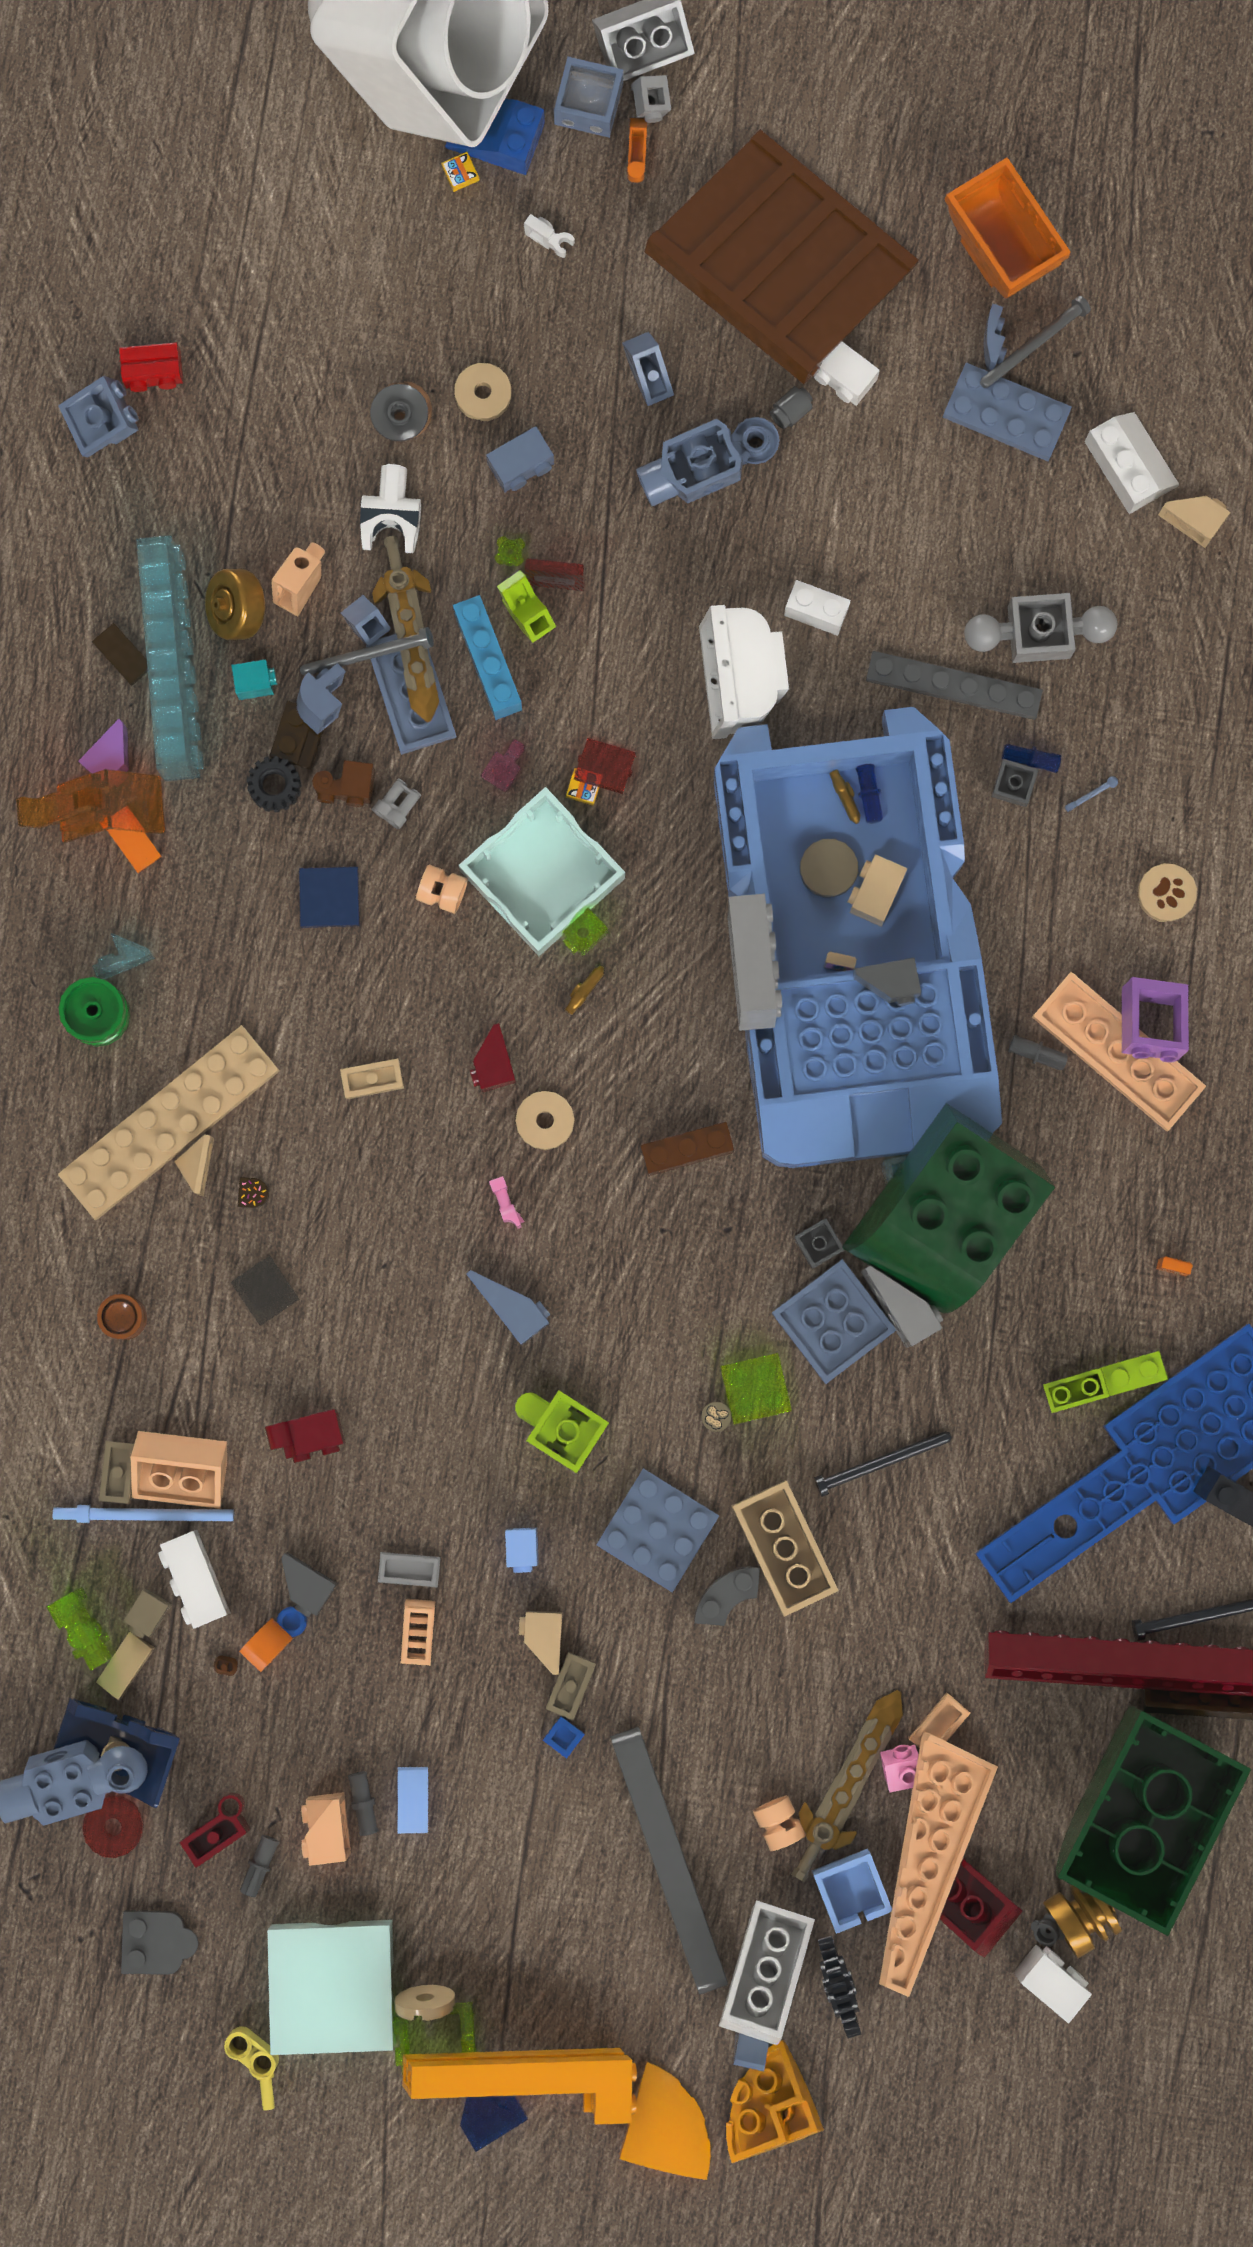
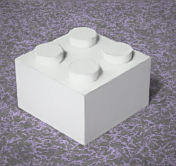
M1035 1945L1013 1973L1023 1986L1067 2023H1070L1092 1995L1086 1988L1089 1983L1073 1967L1069 1966L1067 1970L1062 1966L1065 1962L1049 1947L1046 1946L1042 1950L1039 1946Z

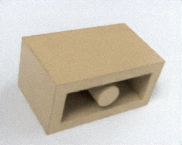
M876 854L872 862L866 860L859 875L864 878L860 888L854 886L847 902L852 904L849 913L882 927L908 868Z

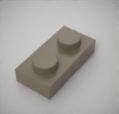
M106 1441L99 1501L130 1504L133 1443Z
M568 1652L546 1709L574 1720L596 1663Z

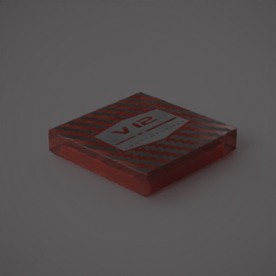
M526 559L525 575L531 586L584 591L585 574L583 564Z

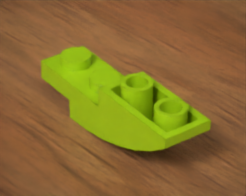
M1159 1350L1043 1384L1051 1413L1162 1382L1168 1380V1376Z

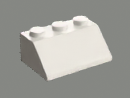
M1135 412L1115 416L1089 431L1085 444L1129 514L1179 486L1178 481Z

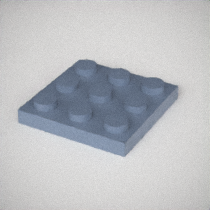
M843 1259L771 1313L824 1384H827L896 1331L895 1327Z
M643 1468L596 1545L673 1593L719 1515Z

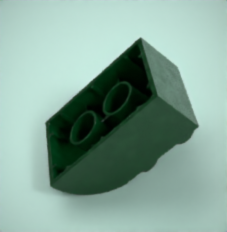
M946 1103L848 1237L842 1248L925 1300L930 1306L935 1305L941 1313H950L964 1305L984 1285L1055 1189V1185L1042 1166Z
M1129 1704L1069 1824L1057 1860V1877L1169 1936L1252 1769Z

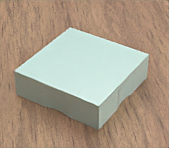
M546 787L521 808L504 829L489 837L459 864L460 872L468 878L469 882L538 956L544 953L625 879V871L598 842L582 831L571 813Z
M392 1920L349 1921L337 1925L317 1923L271 1924L267 1930L270 2055L393 2051L396 2038L395 2002L391 1978L393 1967Z

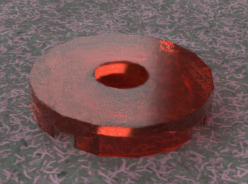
M109 1796L104 1799L102 1809L86 1813L82 1831L85 1842L93 1852L102 1857L117 1858L128 1854L138 1845L143 1836L144 1821L134 1802L125 1797ZM108 1819H117L121 1823V1831L118 1835H111L106 1831L105 1825Z

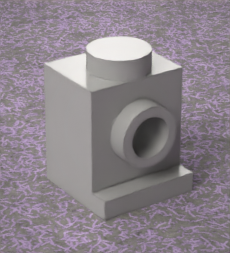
M667 75L640 76L631 84V91L634 92L637 118H645L647 123H656L661 121L662 117L671 111Z

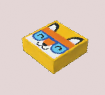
M468 152L441 163L453 192L479 181L478 173Z
M574 768L566 798L594 806L602 782V776Z

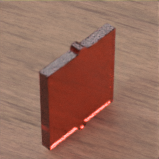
M587 738L582 755L578 756L577 761L579 764L574 780L623 794L628 777H631L633 773L631 768L636 752Z

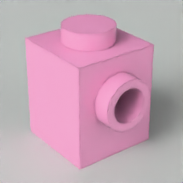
M899 1745L892 1750L880 1752L884 1778L889 1793L913 1788L919 1755L915 1745Z

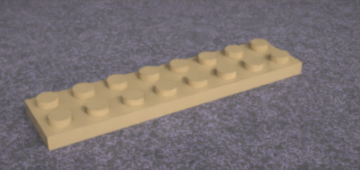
M241 1025L58 1173V1176L93 1219L98 1220L280 1071Z

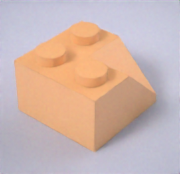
M345 1793L309 1796L306 1799V1805L301 1806L303 1824L308 1823L309 1828L305 1839L302 1840L303 1858H308L309 1866L346 1861L351 1854Z

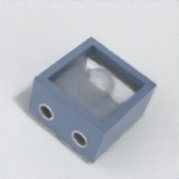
M567 57L554 108V124L610 138L623 88V69Z

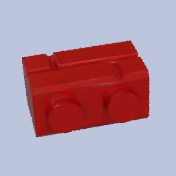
M177 342L119 347L121 377L126 389L130 388L133 392H144L148 389L147 387L159 386L160 389L169 390L174 389L176 384H183L181 351Z

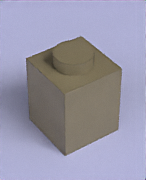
M144 1589L127 1614L124 1622L130 1625L128 1630L140 1638H143L145 1635L148 1637L153 1636L172 1604L149 1589Z

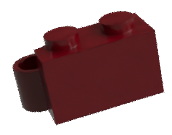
M337 1409L265 1427L270 1450L284 1448L286 1459L293 1458L294 1463L311 1459L310 1453L320 1450L323 1456L339 1452V1445L346 1444Z
M226 1794L218 1804L219 1814L179 1842L195 1868L244 1836L251 1829L241 1814L245 1808V1801L240 1794ZM232 1798L238 1802V1813L230 1814L225 1810L224 1802L226 1799Z

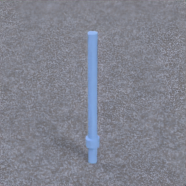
M77 1505V1508L54 1507L53 1520H77V1523H90V1520L234 1521V1509L91 1508L90 1505Z

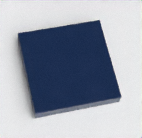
M358 867L299 868L301 928L360 926Z

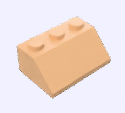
M138 1431L131 1454L132 1498L221 1509L227 1467V1441Z

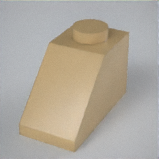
M1202 496L1166 502L1158 516L1206 548L1231 512L1226 510L1225 504L1220 500Z
M526 1610V1616L520 1617L519 1635H524V1643L553 1675H559L562 1612Z

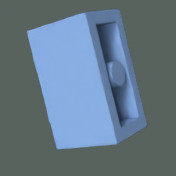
M537 1528L506 1529L507 1567H513V1573L532 1572V1566L538 1565Z

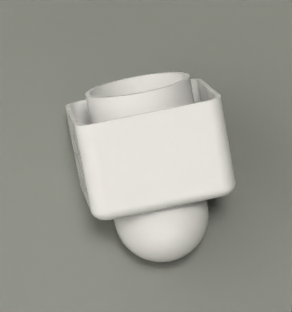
M308 0V14L311 23V37L314 43L387 127L397 131L475 147L484 139L543 29L548 17V1Z

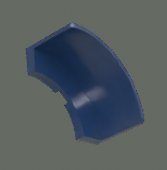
M70 1698L53 1750L88 1740L97 1747L100 1759L110 1736L121 1738L129 1747L136 1749L143 1755L147 1762L148 1770L143 1784L138 1789L125 1794L137 1798L153 1808H157L180 1738L162 1728L146 1726V1721L124 1714L123 1718L119 1719L116 1714L107 1712L105 1707ZM124 1769L115 1771L119 1776L129 1775Z

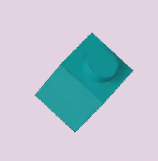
M266 659L231 665L235 691L239 700L274 695L272 686L277 685L276 672L274 667L269 668Z

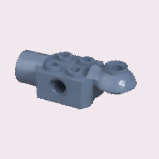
M753 417L745 419L738 424L733 434H731V430L727 428V425L718 419H714L663 442L662 457L637 468L636 472L651 507L675 496L680 497L688 504L740 481L743 465L747 463H765L771 459L779 447V434L773 423L765 418ZM757 437L762 439L764 443L758 448H753L749 446L748 442L752 438Z
M88 1740L30 1756L24 1774L0 1780V1818L6 1824L33 1816L44 1826L102 1809L106 1793H130L143 1784L148 1772L147 1762L140 1752L127 1746L113 1747L107 1750L99 1759L100 1753L97 1751V1747ZM124 1769L129 1775L119 1776L115 1773V1770Z

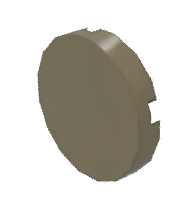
M822 839L812 843L805 850L800 861L801 879L813 894L823 898L840 896L853 886L858 875V860L854 851L846 843L836 839Z

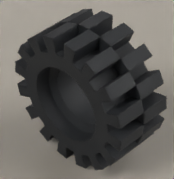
M268 756L264 757V761L261 763L258 760L255 763L256 767L254 769L251 767L249 770L250 776H247V789L257 806L264 808L268 812L274 810L276 813L280 812V809L283 808L284 810L289 809L288 806L290 804L294 805L297 802L296 798L297 796L300 797V787L302 785L296 768L284 758L281 760L278 756L270 759ZM271 774H279L285 779V788L277 795H270L263 789L265 778Z

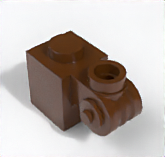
M344 760L342 777L338 780H334L328 771L317 772L312 780L313 787L317 793V801L333 804L335 799L346 801V805L353 807H363L364 803L371 804L375 768L372 763Z

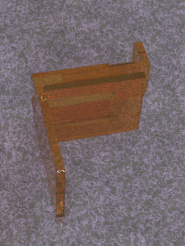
M104 769L58 784L57 792L39 798L20 797L16 799L18 825L20 827L41 829L60 823L62 842L64 843L109 829L154 834L165 832L161 777L157 775Z

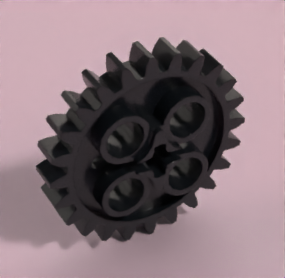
M832 1936L819 1939L818 1943L823 1961L819 1963L824 1977L822 1982L828 2002H831L835 2016L841 2018L847 2039L862 2035L856 2015L857 2012H860L855 1996L857 1991L851 1972L847 1970L844 1957L842 1955L838 1956Z

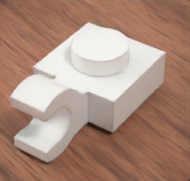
M530 214L524 222L525 235L548 250L549 248L553 249L562 258H565L566 250L561 248L560 244L562 242H568L572 246L575 244V239L571 234L567 232L554 233L552 224L542 217L536 218Z

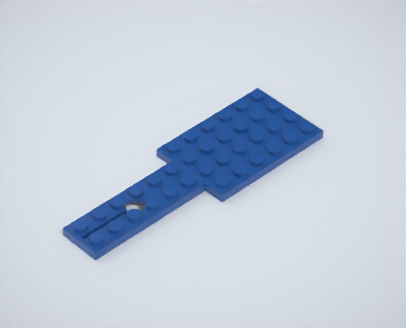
M1250 1324L1240 1328L1104 1424V1429L1120 1451L975 1553L1009 1603L1018 1599L1154 1501L1157 1502L1173 1525L1207 1502L1193 1492L1208 1466L1234 1481L1253 1469V1328ZM1061 1515H1070L1076 1522V1532L1069 1538H1061L1054 1531V1522Z

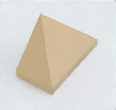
M210 1135L202 1136L174 1161L192 1191L199 1196H204L214 1138Z

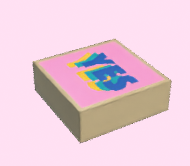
M829 951L824 968L838 971L854 970L857 959L856 957Z

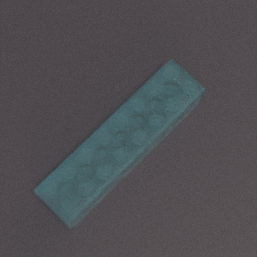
M171 535L136 539L156 768L165 781L200 778L199 769H204L202 751H199L197 741L201 740V728L194 716V712H199L197 694H194L192 684L196 683L195 667L191 665V660L189 659V655H194L192 638H189L186 628L191 627V616L189 609H186L184 599L189 598L187 581H184L183 573H181V571L186 570L185 555L181 553L180 544L176 545Z

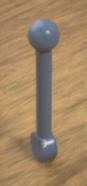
M1114 776L1109 777L1106 783L1076 801L1069 803L1064 808L1069 812L1107 788L1116 787L1118 779Z

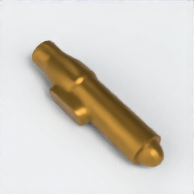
M838 770L832 771L829 774L833 787L850 821L858 824L861 815L853 800L855 796L849 782H845Z
M603 966L594 968L583 984H577L570 994L569 1004L564 1009L567 1013L573 1015L586 1001L588 995L604 975Z

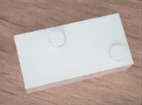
M756 1900L752 1908L720 2019V2027L774 2045L779 2044L783 2036L815 1919Z

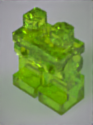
M83 1587L46 1607L59 1629L62 1627L66 1628L68 1642L75 1648L72 1651L75 1659L77 1660L83 1656L91 1671L112 1658L105 1645L110 1640L107 1631L102 1634V1626L96 1619L90 1618L82 1603V1600L88 1596Z

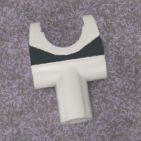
M396 464L383 465L381 467L379 496H362L360 526L363 550L371 551L372 542L375 541L379 531L392 527L402 532L405 538V553H414L420 531L421 499L405 498L406 467Z

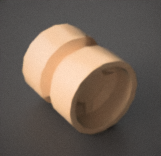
M429 864L422 876L416 900L431 906L438 903L440 909L456 914L463 899L468 878L455 873L447 876L443 869ZM439 882L443 883L441 893H435Z
M788 1795L771 1800L753 1810L759 1827L766 1829L763 1836L770 1851L785 1848L806 1836L799 1819L793 1818L795 1809Z

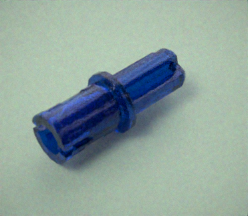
M1006 744L1002 750V759L1025 764L1029 767L1057 773L1060 767V754L1037 750L1035 746L1027 749Z
M864 764L856 768L860 786L858 797L862 798L866 822L874 824L881 822L883 819L879 799L881 789L877 787L874 764Z

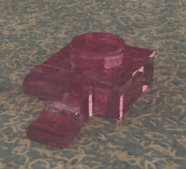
M514 739L504 756L495 752L480 775L481 778L506 793L521 770V767L515 764V762L524 752V745Z

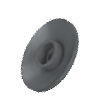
M405 384L390 385L382 389L373 399L370 409L371 421L376 431L386 439L392 441L410 440L424 429L428 420V406L425 398L417 389ZM402 412L405 414V418L397 420L395 415Z

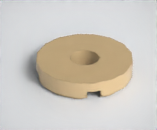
M477 363L467 367L459 374L455 383V400L458 408L467 417L481 421H491L499 418L510 404L511 384L508 376L499 367L490 363ZM486 386L490 388L491 394L488 398L481 399L475 395L476 389Z
M541 1091L533 1093L523 1100L517 1110L515 1121L518 1133L525 1143L535 1149L550 1150L557 1148L568 1140L573 1132L575 1120L573 1110L565 1098L554 1092ZM541 1113H549L553 1116L554 1122L551 1127L543 1129L537 1125V1117Z
M441 1985L411 1987L401 1991L395 1997V2012L401 2018L407 2020H414V2016H422V2020L425 2021L442 2018L453 2011V2006L456 2005L455 1992Z

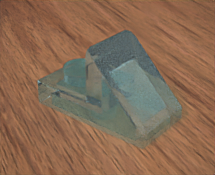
M111 933L119 955L115 956L112 953L102 956L97 960V964L92 965V968L97 978L107 979L155 959V957L148 948Z

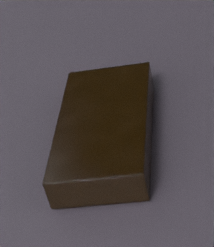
M114 623L92 641L95 647L131 686L153 668L151 663Z

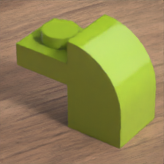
M521 570L497 586L507 611L532 643L556 627L547 607L535 595L526 575Z

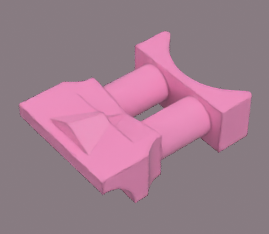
M503 1176L489 1181L501 1208L499 1210L504 1223L510 1222L517 1229L522 1228L521 1223L525 1221L516 1212L514 1205L511 1204L507 1193L508 1188Z

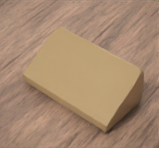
M129 1632L96 1683L116 1699H122L155 1647Z

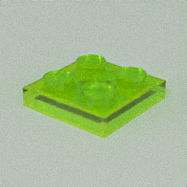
M778 1353L720 1366L733 1425L792 1411Z

